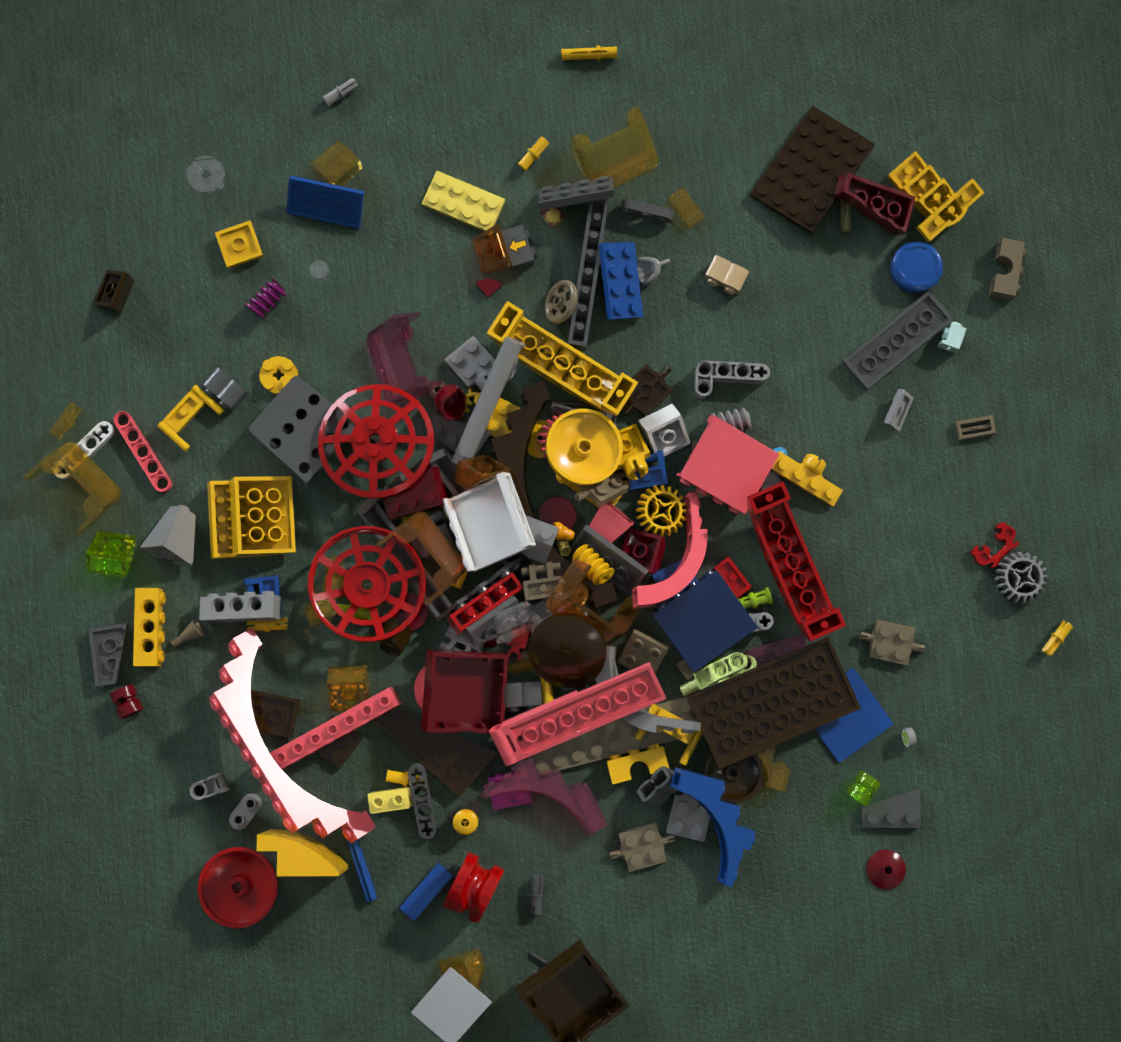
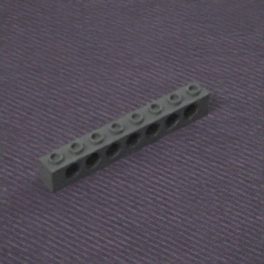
M607 199L594 200L589 203L576 287L578 300L572 314L568 344L580 351H586L600 264L599 244L603 243L609 200Z

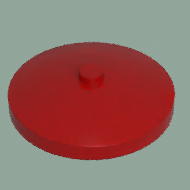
M232 847L220 851L205 864L198 880V897L203 910L213 921L229 928L248 927L263 919L274 906L278 895V877L272 863L262 853L248 847Z

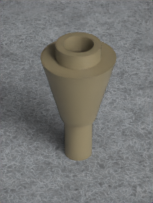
M194 619L178 637L171 641L172 646L177 647L184 641L204 636L205 626L201 621Z

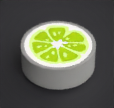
M911 727L902 729V740L906 748L915 747L917 742L916 734Z

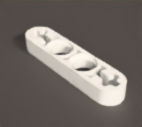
M106 421L98 423L56 463L54 474L60 479H69L113 437L115 433L114 426ZM102 427H109L107 429L109 431L108 434L103 433L100 435L103 432ZM95 433L98 434V435H100L99 437L102 438L101 441H100L99 438H97L96 436H94ZM89 439L96 440V446L92 449H88L86 445ZM76 452H81L82 459L79 462L73 461V455ZM69 460V462L75 466H70L69 463H67L66 461ZM61 467L66 468V474L61 473Z

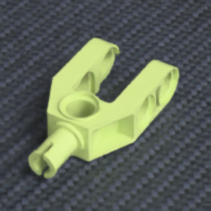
M738 652L730 654L693 674L694 680L680 685L681 692L684 696H688L698 690L701 691L756 667V660L750 655ZM747 658H749L752 663L751 667L749 669H744L746 668L748 663Z

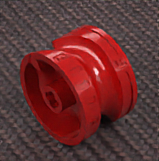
M468 852L442 906L454 913H462L467 909L469 913L468 919L478 924L505 869L497 865L490 869H485L480 866L479 856Z

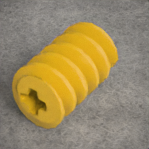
M588 544L582 545L573 554L572 563L584 575H587L594 585L604 584L614 574L615 570L609 568L610 565L604 563L605 560L599 558V554L594 553V549L589 548Z

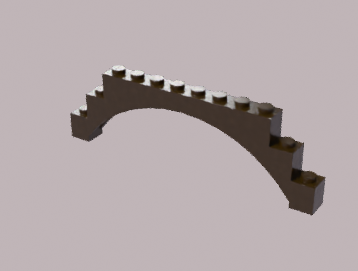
M545 381L522 388L524 393L521 394L524 405L528 404V407L508 413V419L505 421L508 430L513 432L491 439L492 445H490L493 456L496 455L498 463H496L498 472L511 474L525 515L534 519L536 517L532 510L527 490L526 459L529 442L537 420L546 404L552 401ZM552 546L547 562H560L561 570L554 571V577L562 576L564 593H567V596L590 590L591 593L588 594L591 605L595 604L596 607L619 600L613 582H605L598 586L594 585L587 575H584L582 571L568 562ZM527 558L529 565H544L541 562ZM547 572L536 574L537 579L548 578Z

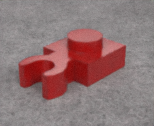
M515 627L512 632H509L507 645L512 646V648L507 652V655H509L508 659H510L512 653H516L518 656L517 661H520L521 653L519 650L520 648L526 649L530 630Z

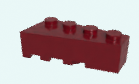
M851 173L839 177L835 191L837 197L895 236L906 233L915 196Z

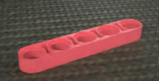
M125 411L115 414L114 423L153 487L161 493L171 490L172 481L132 416ZM123 415L128 417L126 425L119 424V418ZM132 431L138 433V438L135 441H130L128 438L129 433ZM141 447L148 449V454L145 457L138 455ZM151 463H156L158 466L157 471L154 473L148 471V466ZM160 479L167 480L168 485L166 488L160 489L158 487Z

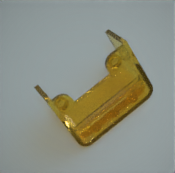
M69 442L45 456L23 478L32 481L43 470L48 474H56L64 468L90 495L83 504V510L90 518L76 530L78 534H84L121 499L122 491L80 446Z

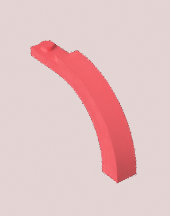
M689 492L684 496V502L687 504L685 506L687 510L685 514L687 542L680 565L668 579L662 582L633 588V609L651 607L670 599L683 590L700 569L707 548L708 536L707 529H700L702 519L699 517L700 499L697 492Z

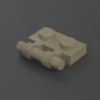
M551 561L538 566L531 564L529 567L521 568L522 575H530V580L523 581L526 601L565 595L562 576L554 577V571L561 570L560 562L552 563ZM547 572L548 578L537 579V573Z

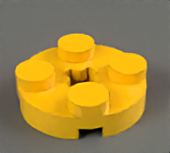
M275 356L265 360L259 373L260 381L264 388L275 395L294 376H299L293 362L282 356ZM277 371H280L282 374H284V376H282L280 380H277V378L274 377V374H276Z

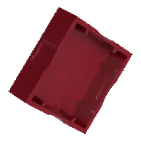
M426 650L421 729L426 732L455 733L459 731L489 733L493 726L502 724L505 715L504 691L507 683L509 655L502 652Z

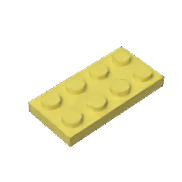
M436 171L423 199L422 206L491 235L505 199Z

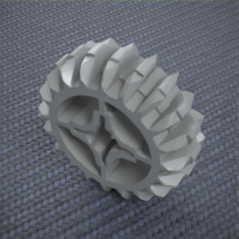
M1018 552L1017 556L1012 553L1010 558L1004 557V563L1000 562L998 564L1001 569L995 571L997 574H1000V576L995 577V580L1001 583L996 585V587L1003 588L1000 594L1007 593V600L1013 597V603H1017L1020 600L1021 604L1026 603V600L1030 603L1033 602V598H1040L1039 593L1045 592L1041 586L1048 585V583L1043 581V579L1048 578V575H1043L1047 568L1040 567L1043 562L1039 561L1036 563L1037 556L1030 558V553L1023 555L1022 552ZM1017 562L1026 564L1021 570L1011 567ZM1031 571L1034 573L1035 580L1031 577ZM1022 574V575H1023V576H1022V579H1023L1024 581H1021V582H1020L1021 577H1020L1019 575ZM1008 575L1012 578L1011 585L1008 581ZM1022 585L1032 588L1027 593L1017 592L1018 588H1021Z

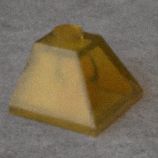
M479 948L464 951L437 961L442 976L452 967L476 989H480L486 967Z

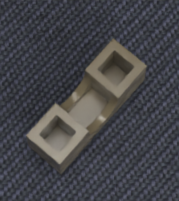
M1002 238L998 242L995 261L1004 263L1007 266L1008 273L1006 275L996 274L991 279L989 297L1011 301L1019 294L1020 285L1018 280L1023 273L1021 263L1026 255V249H1024L1025 242Z

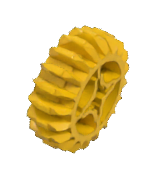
M655 485L652 487V491L650 489L645 490L647 495H640L643 501H637L641 508H636V512H641V515L636 518L643 519L640 526L647 524L646 532L652 529L651 534L656 535L658 531L660 536H663L664 532L669 536L671 531L676 533L678 531L677 527L681 528L683 526L680 521L686 520V517L682 516V514H686L687 510L682 509V507L687 504L686 502H680L683 499L682 495L676 496L678 490H674L671 493V486H668L665 490L664 485H660L659 489ZM656 496H664L671 501L668 503H663L660 499H657ZM651 500L653 512L648 515V504ZM668 506L666 509H664L665 512L655 516V514L658 513V510H660L659 508H664ZM672 507H675V517L672 521L670 510ZM659 518L666 522L668 526H659L653 520Z

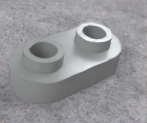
M251 793L243 797L229 818L230 825L234 829L241 830L249 825L262 806L260 796ZM249 800L254 801L253 807L248 806ZM237 816L242 817L241 823L236 822Z

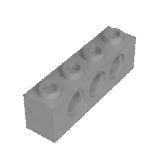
M263 591L261 595H256L255 592H244V595L238 596L237 593H226V596H219V594L214 593L207 594V597H200L199 620L206 623L280 620L281 597L275 595L273 591ZM242 602L243 607L238 611V605ZM261 602L260 609L256 610L257 603ZM224 603V609L220 612V606Z

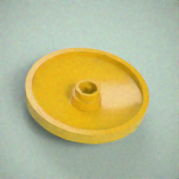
M575 409L561 415L553 423L546 437L545 450L549 464L562 479L575 485L589 486L606 480L617 469L622 458L623 443L619 430L607 416L591 409Z

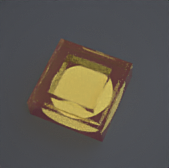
M560 207L544 209L540 212V215L550 229L566 219Z

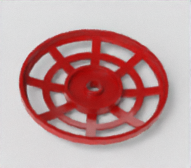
M366 385L345 393L329 408L319 429L318 452L325 471L343 490L362 498H387L407 490L425 473L433 455L435 443L434 430L426 410L411 394L390 385ZM373 390L372 400L360 402L351 408L343 402L356 393ZM381 390L398 393L407 398L410 403L400 408L392 402L381 400ZM372 406L371 416L365 417L362 420L354 413L363 407ZM380 406L391 408L397 413L388 420L385 417L379 416ZM338 407L344 415L337 424L335 435L324 436L327 421L332 412ZM415 408L420 411L425 421L428 437L416 436L414 425L407 415ZM349 418L355 424L352 434L341 435L343 425ZM402 418L408 426L409 435H398L394 426ZM372 435H379L380 441L378 443H370ZM351 442L354 452L346 460L340 443ZM334 443L336 454L342 463L335 473L326 460L323 444ZM398 443H409L406 454L400 460L395 455ZM415 444L427 445L424 459L413 474L406 464L413 454ZM361 458L369 462V473L360 471L352 465ZM389 459L395 465L387 471L377 473V463ZM348 470L358 477L369 479V491L354 488L344 483L340 478ZM398 471H401L407 478L404 483L394 488L377 491V479L390 477Z
M375 526L353 527L331 537L316 553L308 575L309 599L318 618L337 635L357 642L382 641L403 631L418 614L426 592L424 567L414 548L398 534ZM357 534H377L385 536L389 540L384 549L372 545L360 546ZM350 536L352 548L341 553L334 562L324 556L326 551L336 542ZM396 543L407 551L414 561L416 568L405 571L400 561L391 554ZM362 552H374L380 554L376 563L364 562ZM354 554L356 565L352 566L349 570L339 565L345 558ZM387 559L395 565L399 572L398 574L388 576L387 572L382 568ZM320 562L329 568L326 577V592L315 594L314 576ZM334 572L344 577L343 588L332 590L331 585ZM419 576V595L416 605L413 607L404 602L408 588L407 579ZM368 580L372 583V588L364 590L361 587V583ZM401 581L400 598L397 599L389 594L390 584ZM346 596L347 600L351 603L346 613L337 605L334 598ZM329 600L334 611L342 617L337 627L332 625L323 615L317 604L318 601ZM384 601L394 606L389 613L379 617L377 606L381 605ZM358 608L369 609L372 620H361L353 616ZM399 609L410 614L399 627L384 634L381 623L392 618ZM349 622L361 626L374 625L377 636L360 637L348 634L344 630Z

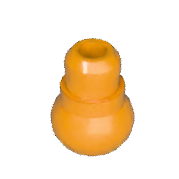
M554 522L552 524L559 528L555 540H573L575 535L573 530L568 529L561 522Z

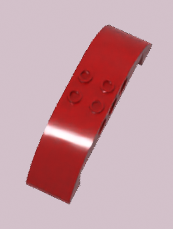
M782 481L748 496L747 506L756 537L779 591L802 633L809 641H813L845 627L846 624L839 608H833L787 503L791 498Z

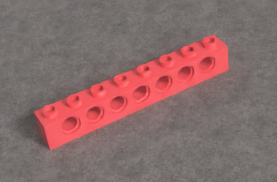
M389 687L272 751L270 755L283 770L400 706L402 702L394 687Z

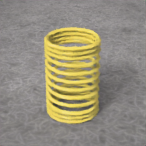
M561 539L556 541L562 556H567L571 553L568 541L565 540V543Z

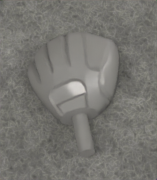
M652 257L637 258L639 281L643 285L652 283L659 276L661 266L669 264L670 259L659 262L658 259Z

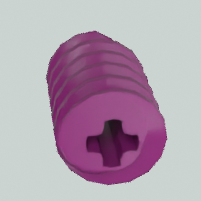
M270 277L273 283L268 281L265 283L267 289L264 287L260 288L262 294L255 293L257 299L252 297L249 299L252 305L245 303L258 317L265 318L263 312L270 313L269 306L276 307L274 300L281 302L279 295L287 296L284 291L285 289L273 277Z

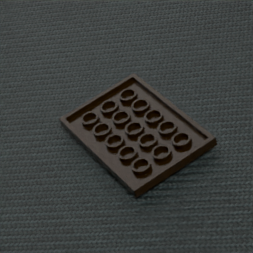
M812 106L750 192V197L812 235L839 198L835 195L839 177L848 173L855 175L874 148L875 143Z

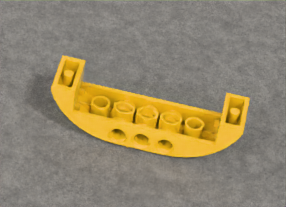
M508 301L487 331V335L500 348L505 337H512L525 343L526 346L521 348L517 357L518 362L578 400L605 413L618 415L638 384L636 380L623 372L620 376L528 320L524 317L523 310Z

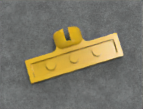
M777 452L779 456L771 468L772 471L829 506H835L843 490L822 477V472L826 467V462L823 459L819 461L818 456L807 454L803 461L798 463L782 452Z

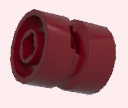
M134 684L124 686L109 694L113 704L118 706L116 712L119 719L130 717L144 710L140 699H136L137 691Z

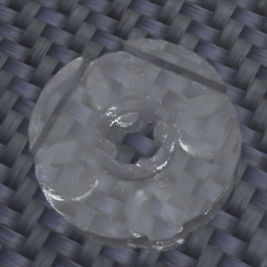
M203 155L195 158L191 166L189 165L187 179L195 191L210 194L223 188L226 172L220 161L212 156ZM206 170L211 173V176L207 179L202 177Z

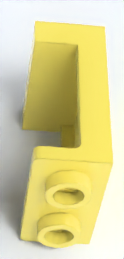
M410 786L368 793L371 814L408 809L410 806H413Z

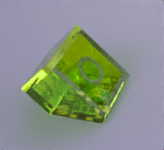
M98 530L86 553L87 572L126 578L132 565L136 536Z

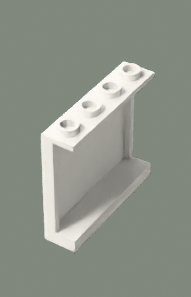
M501 472L496 475L497 478L450 499H442L444 512L450 520V529L457 539L456 546L462 553V562L468 571H479L536 546L510 473Z

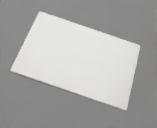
M450 967L411 1013L443 1041L457 1042L492 1001Z

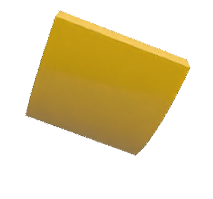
M292 476L233 477L230 481H209L207 483L211 559L296 553Z
M275 829L257 834V851H277V876H339L348 869L346 861L335 851L309 836Z

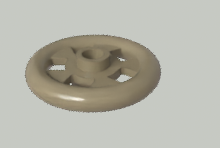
M561 280L550 289L545 301V314L550 322L561 324L573 314L578 300L577 288L573 282Z

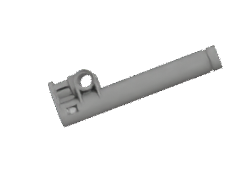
M505 337L455 450L456 453L452 457L451 461L453 463L469 468L471 459L475 455L505 384L516 372L518 367L517 357L521 348L526 346L525 343L512 337Z

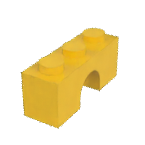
M658 743L647 746L645 751L640 752L638 748L628 751L629 755L621 757L620 753L609 756L610 760L606 761L612 784L631 780L630 767L637 761H642L647 765L649 774H653L663 766L669 768L664 747H659Z

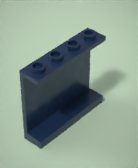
M710 570L702 576L703 580L699 583L696 581L692 582L686 587L688 591L682 595L678 592L670 598L671 603L666 606L664 603L655 609L656 613L653 615L693 672L699 670L758 628L717 570L714 572Z

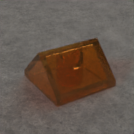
M499 224L494 225L472 239L482 274L511 267L510 257Z

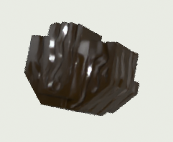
M394 617L383 622L384 634L399 627L403 622ZM407 626L395 636L379 641L381 642L379 649L383 650V652L385 651L388 655L393 652L401 656L410 642L413 631Z

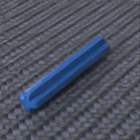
M346 839L366 902L374 901L377 899V895L359 840L357 839L350 843Z

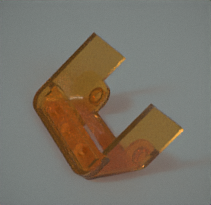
M416 512L376 544L377 547H380L393 535L402 543H409L416 537L441 567L433 577L434 585L438 590L423 601V604L426 606L466 572L462 562L463 558L424 512Z
M574 559L546 602L547 610L553 615L570 613L588 619L600 630L605 642L625 633L642 608L633 609L632 599L626 597L611 622L608 623L583 605L588 598V589L581 582L592 566Z

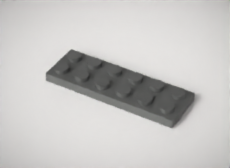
M928 291L843 360L842 363L867 391L949 324L953 318Z

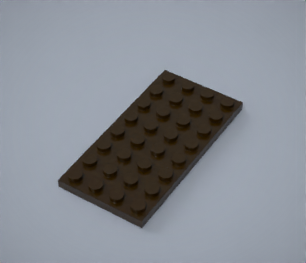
M829 637L686 697L696 721L701 722L700 730L718 770L861 709Z

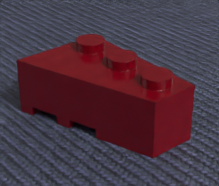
M439 466L429 468L410 488L383 501L388 520L444 505L442 499L447 498Z

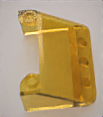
M639 106L632 108L627 114V121L630 126L597 142L591 143L585 134H577L571 137L570 148L586 179L591 181L601 176L613 177L614 187L657 166L658 156Z

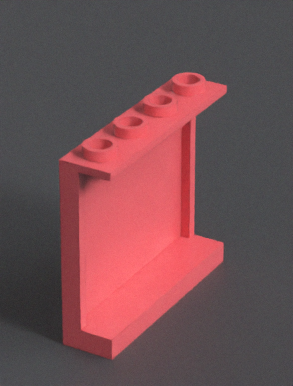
M710 415L707 420L709 424L681 473H677L676 476L680 477V482L690 487L692 484L697 487L696 491L704 496L707 494L713 497L712 501L721 506L723 503L728 505V510L738 515L739 512L746 514L748 510L747 497L759 491L779 453L720 418Z

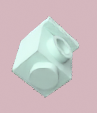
M951 322L948 328L945 327L941 336L944 340H941L937 347L956 353L960 349L967 328L962 327L958 322Z

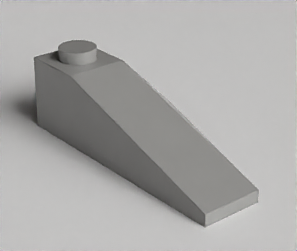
M526 516L536 546L521 553L527 558L546 564L559 528Z

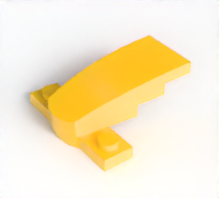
M916 151L887 175V178L899 191L916 197L913 206L926 217L916 229L927 242L935 238L943 229H948L958 223L966 214L968 207L984 194V191L973 178L954 193L944 178L941 179L930 164L927 165Z

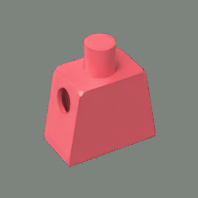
M608 502L599 507L589 527L613 543L633 526L635 522L611 502Z

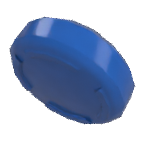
M918 241L906 243L900 247L894 254L890 264V273L896 285L908 293L915 294L927 292L934 287L942 276L943 262L936 249L925 242Z

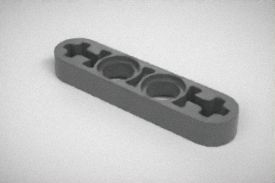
M414 763L409 767L408 779L418 832L422 838L431 839L436 833V822L427 773L422 764ZM415 768H418V771H422L419 776L420 782L417 783L416 775L412 774ZM423 787L426 790V794L422 797L417 796L415 789ZM421 806H427L430 812L427 815H421L418 809ZM424 820H428V827L433 828L430 830V833L423 830L425 828Z

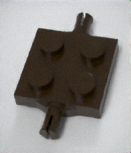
M645 364L632 377L638 384L627 400L628 404L621 412H624V415L627 416L634 408L645 417L648 416L673 392V389L666 384L664 379L672 370L666 365L658 373Z

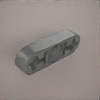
M622 199L620 211L666 223L673 221L675 213L668 208L630 199Z

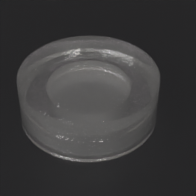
M317 260L311 264L310 273L314 279L324 280L329 275V267L324 261Z

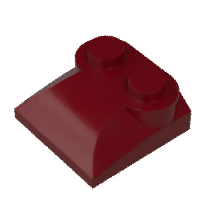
M629 528L622 551L649 570L647 574L655 575L660 568L665 551V537Z

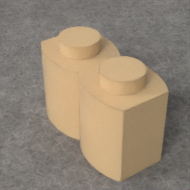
M715 255L705 274V279L708 284L717 287V285L722 286L726 293L734 295V293L739 294L749 271Z

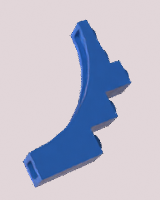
M675 767L670 787L688 794L706 810L714 824L720 845V869L717 881L726 886L733 887V883L737 879L739 863L743 858V849H751L755 841L756 831L736 824L740 816V806L720 800L725 791L724 781Z

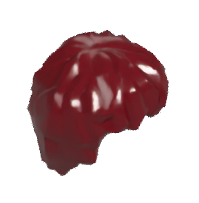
M443 385L438 390V393L435 394L434 404L436 405V410L447 421L460 420L466 409L465 400L467 396L457 385Z

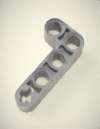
M701 361L696 366L694 372V395L700 400L708 398L712 392L713 382L763 384L770 376V369L767 365L760 363ZM705 367L709 373L702 375L699 372V368ZM724 368L727 371V375L721 376L718 373V369ZM743 369L746 372V376L740 377L737 374V370ZM759 370L764 374L762 378L757 374ZM705 386L708 392L705 394L700 393L698 387Z

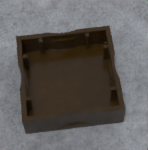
M580 939L516 987L522 1002L533 1016L545 1026L554 1042H584L595 1030L609 1023L629 1007L623 994Z

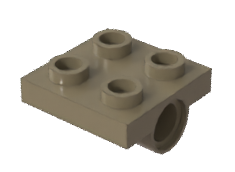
M634 629L617 663L632 670L650 662L656 673L669 646Z

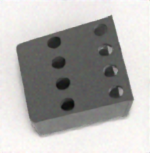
M294 376L249 426V431L300 477L303 482L307 483L322 466L318 452L319 429L324 416L333 403L299 376ZM338 407L332 412L327 421L324 436L335 435L337 424L344 415ZM349 418L343 425L341 435L350 434L355 427V424ZM334 443L323 444L326 460L335 452Z

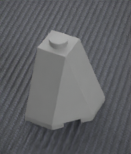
M184 505L169 507L140 548L155 558L173 560V564L179 566L192 565L196 515L190 512V509Z

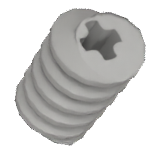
M741 408L740 413L737 409H734L732 414L727 410L725 417L722 412H718L717 417L731 426L739 428L742 432H744V427L747 426L748 430L751 431L750 415L748 410L746 412L745 408Z

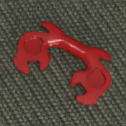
M1001 522L994 527V529H1000L999 534H994L995 539L1005 541L1004 546L995 555L990 556L991 550L986 545L982 546V551H979L978 545L972 548L970 555L974 557L977 565L984 566L992 563L989 569H993L998 566L1000 560L1008 552L1018 546L1019 541L1013 543L1016 531L1011 526H1008L1006 522Z

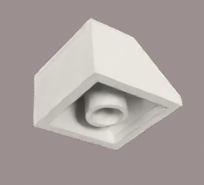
M673 404L638 420L653 454L663 450L664 456H667L691 444L682 416Z

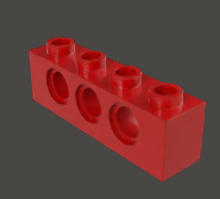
M511 572L452 613L447 621L459 636L466 631L467 627L510 597L519 594L524 587L514 573Z

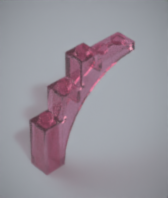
M532 757L516 762V765L511 767L514 775L509 772L500 777L502 781L496 784L492 781L484 785V790L480 791L483 799L509 791H527L548 797L566 808L578 820L586 835L608 826L587 783L581 784L579 781L569 786L571 789L569 790L560 770L554 772L553 769L542 773L543 778H541Z

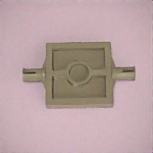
M625 471L613 472L606 480L598 484L589 486L577 485L582 491L575 494V499L579 502L589 498L600 507L627 493L629 486L621 480L627 477Z
M876 619L875 628L871 634L862 631L859 633V635L866 636H859V640L870 641L868 657L908 665L909 656L912 651L924 653V650L917 647L925 649V645L914 643L915 627Z
M655 822L618 833L621 842L620 849L609 853L611 860L623 857L627 863L628 871L632 872L667 862L664 845L675 842L673 834L662 837Z

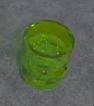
M860 770L854 778L856 783L850 784L845 793L867 807L873 799L871 794L877 793L882 784L871 775Z

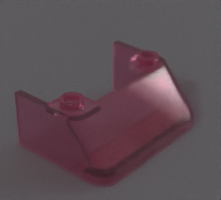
M420 312L395 314L367 335V345L379 383L400 388L411 394L414 398L427 394L442 384L441 380L429 382L426 376H417L409 353L407 342L411 340L413 335L410 323L421 316ZM382 390L385 401L399 403L408 400L398 393Z

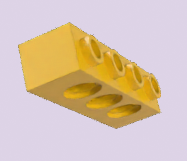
M135 588L133 666L161 667V662H164L162 643L165 641V633L162 631V624L165 623V612H162L163 604L166 601V595L163 593V589ZM150 603H153L155 607L152 613L147 612V606ZM152 622L154 624V629L152 632L148 633L146 630V626L148 623ZM148 642H152L154 645L151 652L146 650Z

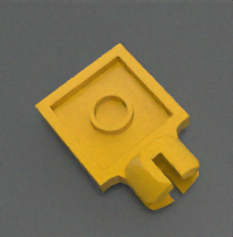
M633 424L619 430L623 443V453L616 470L623 469L629 479L638 480L635 472L638 471L641 478L648 473L645 459L651 457L637 425Z

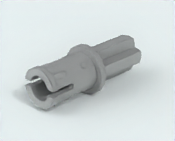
M351 78L339 87L335 86V89L322 97L328 107H330L341 98L344 99L345 95L358 88V83L354 78Z

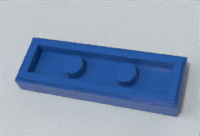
M438 862L401 905L400 909L415 921L453 877V874Z

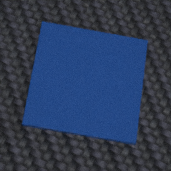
M853 667L845 672L861 709L815 728L838 763L893 725L891 719Z

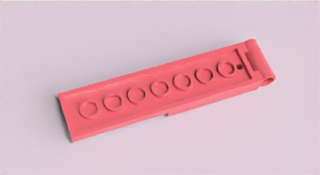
M650 662L590 688L580 692L576 690L505 720L502 724L493 726L489 733L505 765L510 766L534 754L666 699V696Z

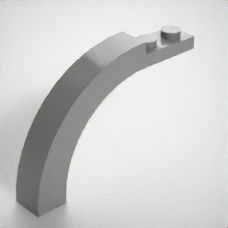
M606 646V661L602 671L595 678L597 684L618 676L616 667L617 647ZM644 709L622 717L631 725L654 733H662V728L668 731L680 728L682 733L693 734V731H698L701 728V722L657 716Z

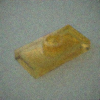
M684 187L668 197L669 202L688 229L704 219V215Z
M70 402L49 433L61 440L66 431L74 426L75 419L82 408Z

